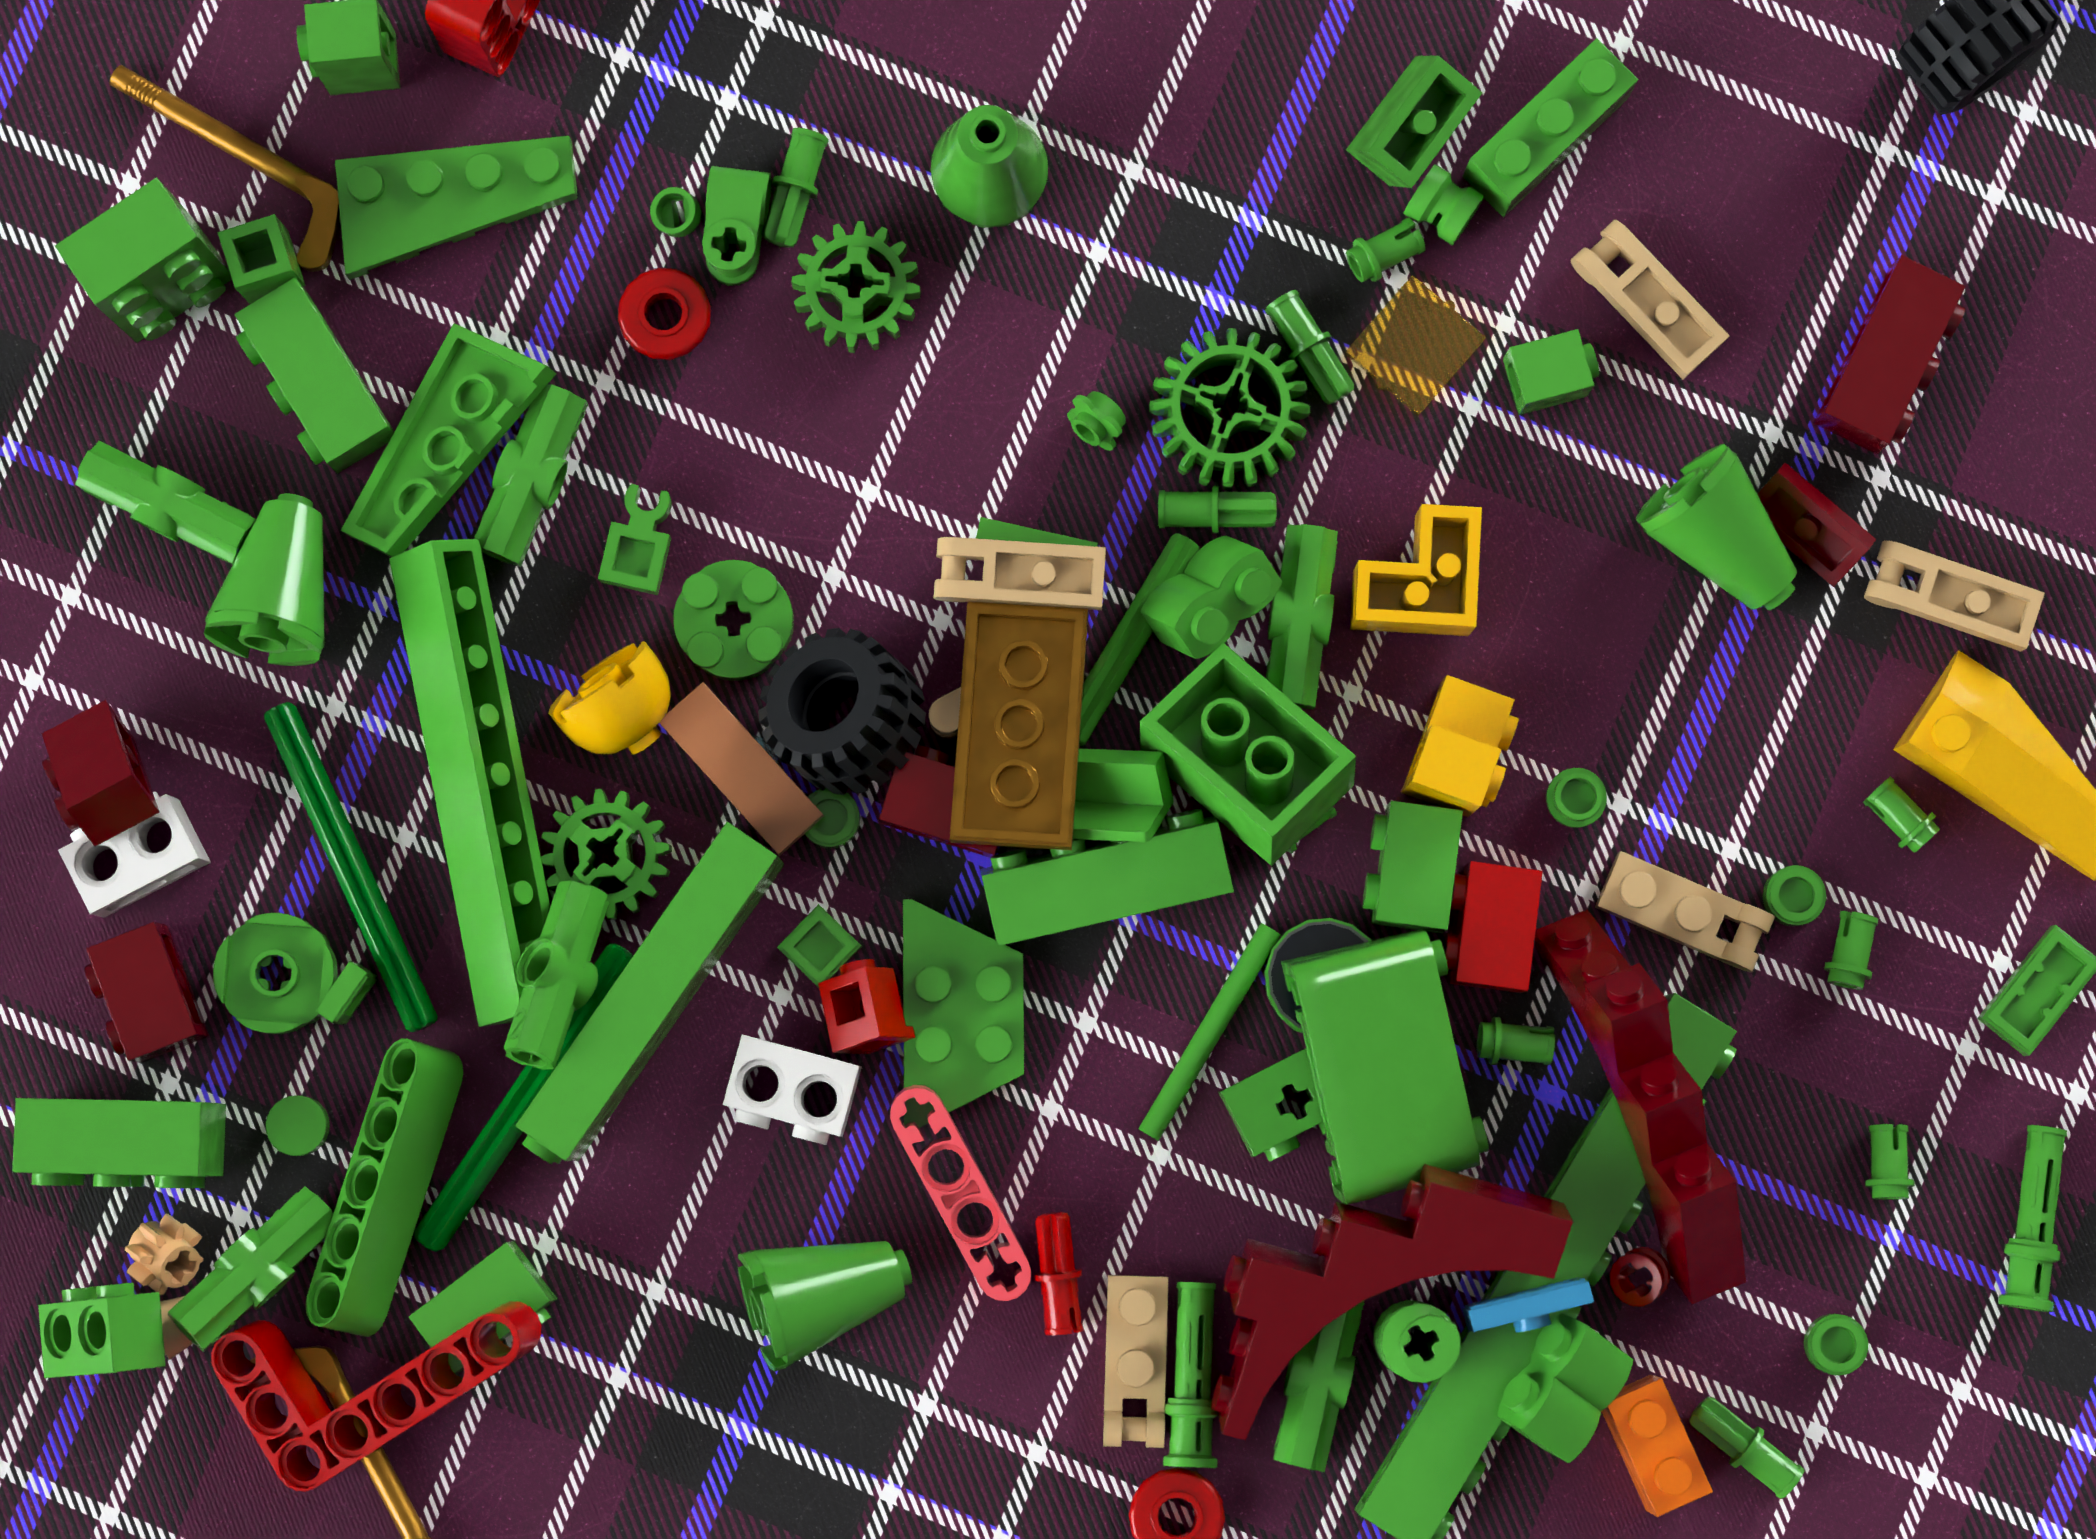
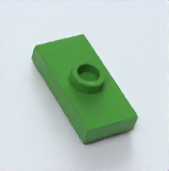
M2057 925L2050 926L1977 1019L2023 1056H2030L2095 974L2096 956Z

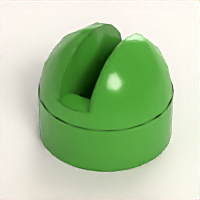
M670 187L662 190L655 196L651 204L650 215L653 224L663 233L671 237H684L693 233L699 226L702 211L697 199L692 194L682 188ZM683 200L685 222L680 225L678 207L675 202Z

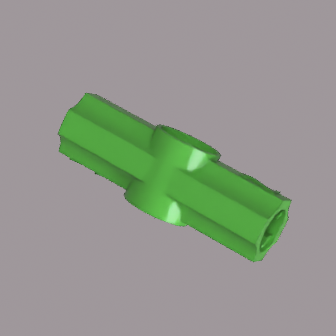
M547 384L530 404L516 439H511L506 444L494 472L492 488L495 490L482 516L478 531L474 536V539H479L482 553L507 564L522 566L544 510L551 509L563 486L568 469L566 457L577 435L580 423L586 414L588 402L585 399L558 386Z
M99 440L91 450L87 451L78 468L79 473L75 485L87 494L130 513L131 519L175 542H179L182 539L232 565L256 520L250 514L205 494L206 490L191 480L160 465H157L155 469Z
M1288 524L1280 573L1282 584L1272 599L1267 639L1272 640L1266 679L1301 709H1315L1323 647L1328 645L1332 623L1334 595L1330 594L1332 573H1334L1338 531L1315 525Z
M573 880L558 882L541 937L528 945L518 961L515 973L516 981L523 987V991L503 1049L507 1052L506 1057L521 1065H529L541 1070L556 1068L573 1013L587 1003L597 986L598 970L590 961L609 901L607 900L608 894L595 886L581 884Z
M304 1186L258 1230L252 1228L236 1240L214 1263L215 1269L170 1309L168 1316L202 1352H205L226 1334L252 1307L255 1310L260 1308L296 1273L294 1268L325 1240L333 1216L332 1210L317 1194Z
M1364 1301L1327 1324L1289 1361L1283 1395L1287 1396L1283 1417L1279 1424L1280 1428L1274 1446L1273 1460L1305 1469L1325 1472L1339 1409L1343 1410L1352 1382L1355 1366V1356H1352L1356 1333H1358Z

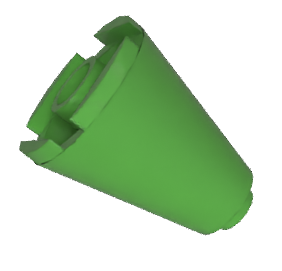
M982 105L967 112L951 124L941 135L932 154L931 177L933 187L943 206L953 215L955 214L961 219L971 222L972 225L981 228L1001 227L1025 217L1035 206L1047 182L1048 160L1040 138L1028 124L1000 107Z
M1725 444L1715 446L1680 470L1684 476L1671 488L1664 483L1643 505L1636 516V521L1647 535L1751 610L1762 606L1767 610H1772L1782 604L1794 592L1795 586L1791 582L1795 578L1797 570L1737 454Z
M284 493L280 494L277 499L264 503L205 618V638L215 646L247 659L250 648L270 652L267 663L275 665L304 666L315 664L319 661L321 651L325 645L323 517L320 512L313 508L311 500L300 495Z
M888 1241L760 1249L738 1254V1259L744 1265L738 1267V1275L747 1314L753 1331L759 1329L762 1336H768L770 1345L760 1347V1351L772 1371L787 1368L905 1298L904 1286L912 1284L911 1270L902 1249L893 1251Z

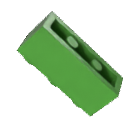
M1596 38L1470 158L1462 177L1475 190L1485 195L1484 199L1504 218L1629 98L1639 79Z
M296 277L234 314L244 330L235 336L238 343L254 366L262 362L265 363L275 379L266 387L285 416L293 411L298 416L306 430L299 433L297 437L315 465L325 460L338 474L390 441L395 431L307 290Z

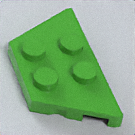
M903 899V1015L906 1026H913L915 1034L914 1039L904 1042V1088L912 1085L929 1087L938 1094L950 1113L1024 1075L1023 953L1006 945L998 946L996 940L912 899ZM915 1097L908 1099L905 1102L907 1112L904 1115V1124L915 1122L919 1128L928 1124L927 1114L934 1110L933 1105L930 1102L920 1105Z

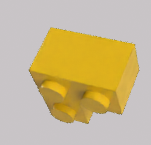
M1421 504L1415 515L1413 563L1358 560L1353 570L1350 630L1469 636L1476 628L1482 507Z
M1446 675L1440 683L1401 793L1442 808L1463 810V816L1469 817L1481 806L1487 808L1490 801L1494 802L1506 771L1505 767L1497 765L1501 750L1507 752L1518 725L1519 718L1510 715L1515 699Z

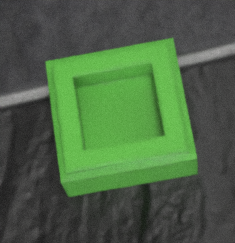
M818 904L777 948L819 988L818 983L833 978L840 971L839 967L846 964L862 948V945Z
M349 961L315 1012L331 1023L347 1024L377 981V975L361 964Z

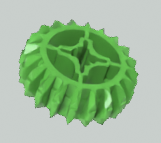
M1234 328L1227 329L1224 340L1225 345L1217 346L1215 336L1211 331L1204 332L1202 335L1203 352L1200 353L1190 341L1182 343L1181 352L1187 364L1173 357H1167L1164 361L1165 370L1175 380L1165 377H1156L1154 380L1153 389L1168 398L1150 401L1149 412L1156 416L1168 418L1158 421L1152 426L1153 436L1162 438L1173 435L1174 438L1169 440L1162 448L1163 456L1170 458L1183 451L1186 455L1178 466V472L1186 475L1191 471L1195 463L1203 467L1199 477V484L1207 486L1211 481L1213 471L1223 472L1221 482L1223 489L1231 490L1235 478L1234 472L1241 471L1245 484L1248 487L1255 486L1257 483V472L1254 466L1259 465L1266 475L1274 477L1278 473L1279 468L1272 454L1283 460L1291 461L1296 453L1292 445L1284 438L1293 441L1304 440L1306 429L1291 420L1307 418L1310 413V406L1303 402L1291 400L1305 394L1307 384L1305 381L1299 380L1286 383L1285 380L1291 377L1297 369L1296 362L1289 360L1277 367L1274 362L1281 351V347L1277 343L1270 345L1264 354L1256 351L1260 341L1258 333L1252 332L1249 335L1245 347L1236 345L1237 331ZM1225 365L1235 366L1228 381L1220 386L1213 387L1201 384L1199 388L1189 385L1196 376L1208 369ZM1252 372L1261 377L1273 392L1277 403L1278 416L1266 412L1267 406L1257 403L1249 395L1248 383ZM1240 385L1237 396L1239 401L1238 410L1245 409V414L1235 413L1231 421L1227 422L1224 433L1220 434L1222 418L1219 416L1221 408L1214 409L1213 405H1224L1228 397L1231 398L1235 386ZM1180 402L1194 406L1193 412L1204 416L1210 423L1212 431L1207 447L1199 443L1188 431L1181 415ZM1260 430L1271 433L1263 443L1251 450L1241 453H1224L1228 441L1238 432L1247 431L1258 434Z

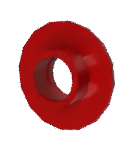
M656 268L641 273L627 285L619 301L618 323L623 337L635 351L651 359L672 360L690 353L703 341L710 327L711 305L705 289L693 276L678 269ZM662 299H671L677 302L682 310L679 323L667 330H658L652 327L649 320H647L650 307Z
M1179 1467L1159 1470L1145 1479L1132 1496L1128 1514L1131 1534L1134 1539H1220L1225 1523L1223 1500L1213 1483L1197 1471ZM1176 1498L1183 1499L1188 1503L1190 1502L1195 1514L1191 1529L1178 1535L1170 1534L1163 1530L1159 1521V1510L1163 1503Z

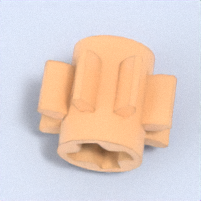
M165 1214L161 1222L150 1221L142 1223L131 1236L129 1245L125 1247V1251L136 1261L126 1272L142 1286L148 1285L154 1291L159 1292L160 1295H164L168 1287L178 1288L186 1286L194 1278L200 1263L204 1259L193 1248L199 1243L202 1236L186 1223L181 1224L169 1214Z

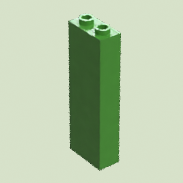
M729 822L725 823L515 1125L527 1134L522 1145L550 1164H553V1162L560 1164L562 1160L580 1161L785 864L776 854Z

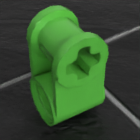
M711 166L706 192V220L702 245L703 253L706 257V266L711 276L721 284L727 286L741 285L749 281L756 273L759 264L763 227L766 224L769 211L771 173ZM729 244H738L740 252H735L733 261H724L721 254L727 252Z

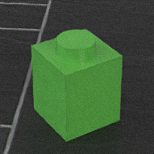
M275 214L217 232L234 287L249 304L294 277L303 286H306L289 231Z
M1578 329L1509 347L1503 358L1518 415L1585 398L1595 386L1593 379L1599 377V366L1595 351L1591 343L1582 344Z

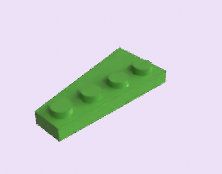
M570 136L335 160L345 275L349 280L368 274V270L392 261L399 263L420 255V251L452 240L455 243L472 237L476 231L501 222L508 224L578 199L573 145Z
M454 323L341 531L390 557L403 553L556 373L545 364Z

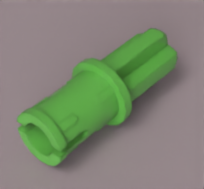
M793 128L791 142L780 176L773 177L772 185L776 187V191L764 227L763 236L768 242L780 247L792 248L797 244L810 198L814 199L818 194V189L814 187L822 155L829 139L816 131L805 128Z
M1297 290L1289 291L1270 303L1264 311L1271 317L1291 349L1292 353L1289 355V359L1300 363L1324 403H1336L1354 390V383L1328 343L1332 337L1330 333L1321 332L1299 297V292Z
M1213 486L1212 492H1165V490H1159V529H1165V527H1212V533H1219V527H1272L1277 520V500L1272 492H1219V486Z
M1709 1396L1700 1402L1692 1412L1689 1419L1690 1425L1731 1457L1729 1464L1732 1467L1737 1468L1741 1465L1771 1489L1778 1498L1783 1499L1800 1481L1804 1468L1799 1464H1795L1763 1438L1764 1430L1761 1427L1757 1426L1752 1429L1719 1401Z

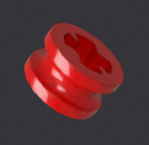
M1637 1247L1629 1250L1625 1255L1619 1257L1612 1265L1610 1271V1285L1614 1294L1622 1302L1630 1306L1643 1307L1652 1303L1668 1289L1671 1280L1670 1267L1666 1259L1658 1251L1649 1247ZM1630 1263L1636 1270L1642 1269L1645 1266L1650 1271L1652 1278L1646 1281V1284L1652 1286L1651 1290L1644 1283L1636 1287L1631 1283L1628 1276L1635 1270L1629 1267Z

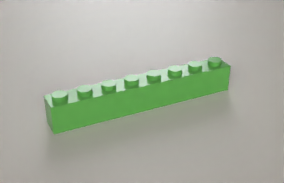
M479 539L431 540L391 557L389 561L478 1026L484 1027L511 1023L513 1021L523 991V987L516 981L517 964L528 945L541 937L550 909V902Z

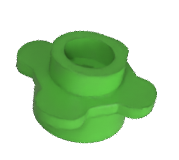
M1092 391L1086 397L1077 395L1072 400L1075 409L1072 408L1067 413L1074 432L1087 444L1092 446L1099 445L1105 450L1112 451L1117 445L1114 437H1119L1122 433V427L1126 423L1123 411L1112 399L1100 392Z

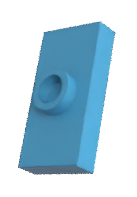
M1576 1277L1467 1304L1462 1310L1467 1330L1476 1332L1513 1323L1515 1332L1518 1333L1548 1326L1551 1324L1549 1313L1593 1303L1594 1299L1589 1281Z

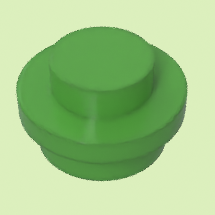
M1570 768L1560 772L1552 779L1546 792V804L1550 814L1560 824L1571 828H1581L1595 822L1602 815L1607 801L1606 789L1600 778L1593 772L1583 768Z

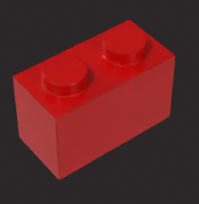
M1470 861L1464 866L1463 875L1455 874L1451 910H1459L1456 934H1446L1443 948L1448 970H1452L1450 984L1515 993L1528 991L1543 871Z

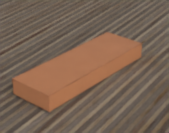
M704 682L698 685L659 722L779 856L824 817L822 812Z

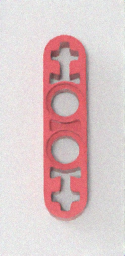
M912 1085L903 1088L896 1094L891 1103L890 1119L893 1129L970 1270L987 1296L998 1301H1010L1018 1298L1026 1291L1031 1281V1267L1028 1257L942 1099L934 1090L924 1085ZM915 1097L920 1105L928 1102L933 1105L934 1110L930 1111L927 1116L928 1123L934 1134L936 1135L942 1127H946L951 1135L950 1137L933 1140L920 1153L917 1152L913 1143L924 1141L920 1128L915 1122L905 1125L900 1118L907 1112L905 1102ZM944 1149L958 1153L964 1163L961 1176L950 1183H942L935 1180L928 1169L931 1157L936 1152ZM973 1202L987 1206L993 1216L990 1228L984 1234L978 1236L966 1234L961 1230L957 1222L960 1210L966 1204ZM1001 1233H1004L1008 1242L996 1244L1001 1257L1007 1264L1017 1261L1021 1266L1014 1272L1016 1283L1009 1287H1006L1001 1280L991 1283L987 1276L994 1272L993 1262L986 1250L978 1258H975L971 1249L989 1245Z

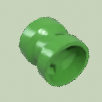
M1435 164L1414 193L1403 214L1416 223L1427 222L1430 225H1434L1437 236L1453 246L1476 213L1485 195L1471 186L1459 188L1457 184L1452 182L1451 173Z

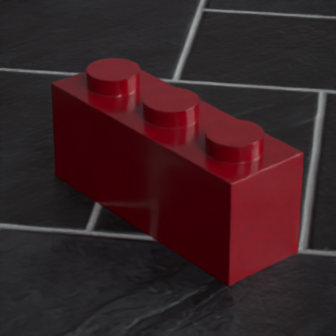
M1901 255L1889 267L1814 420V424L1875 454L1882 451L1891 441L1899 444L1907 433L1915 415L1914 411L1907 409L1915 390L1919 389L1924 392L1939 367L1941 360L1932 355L1941 337L1950 340L1963 318L1966 308L1959 305L1958 302L1966 286Z

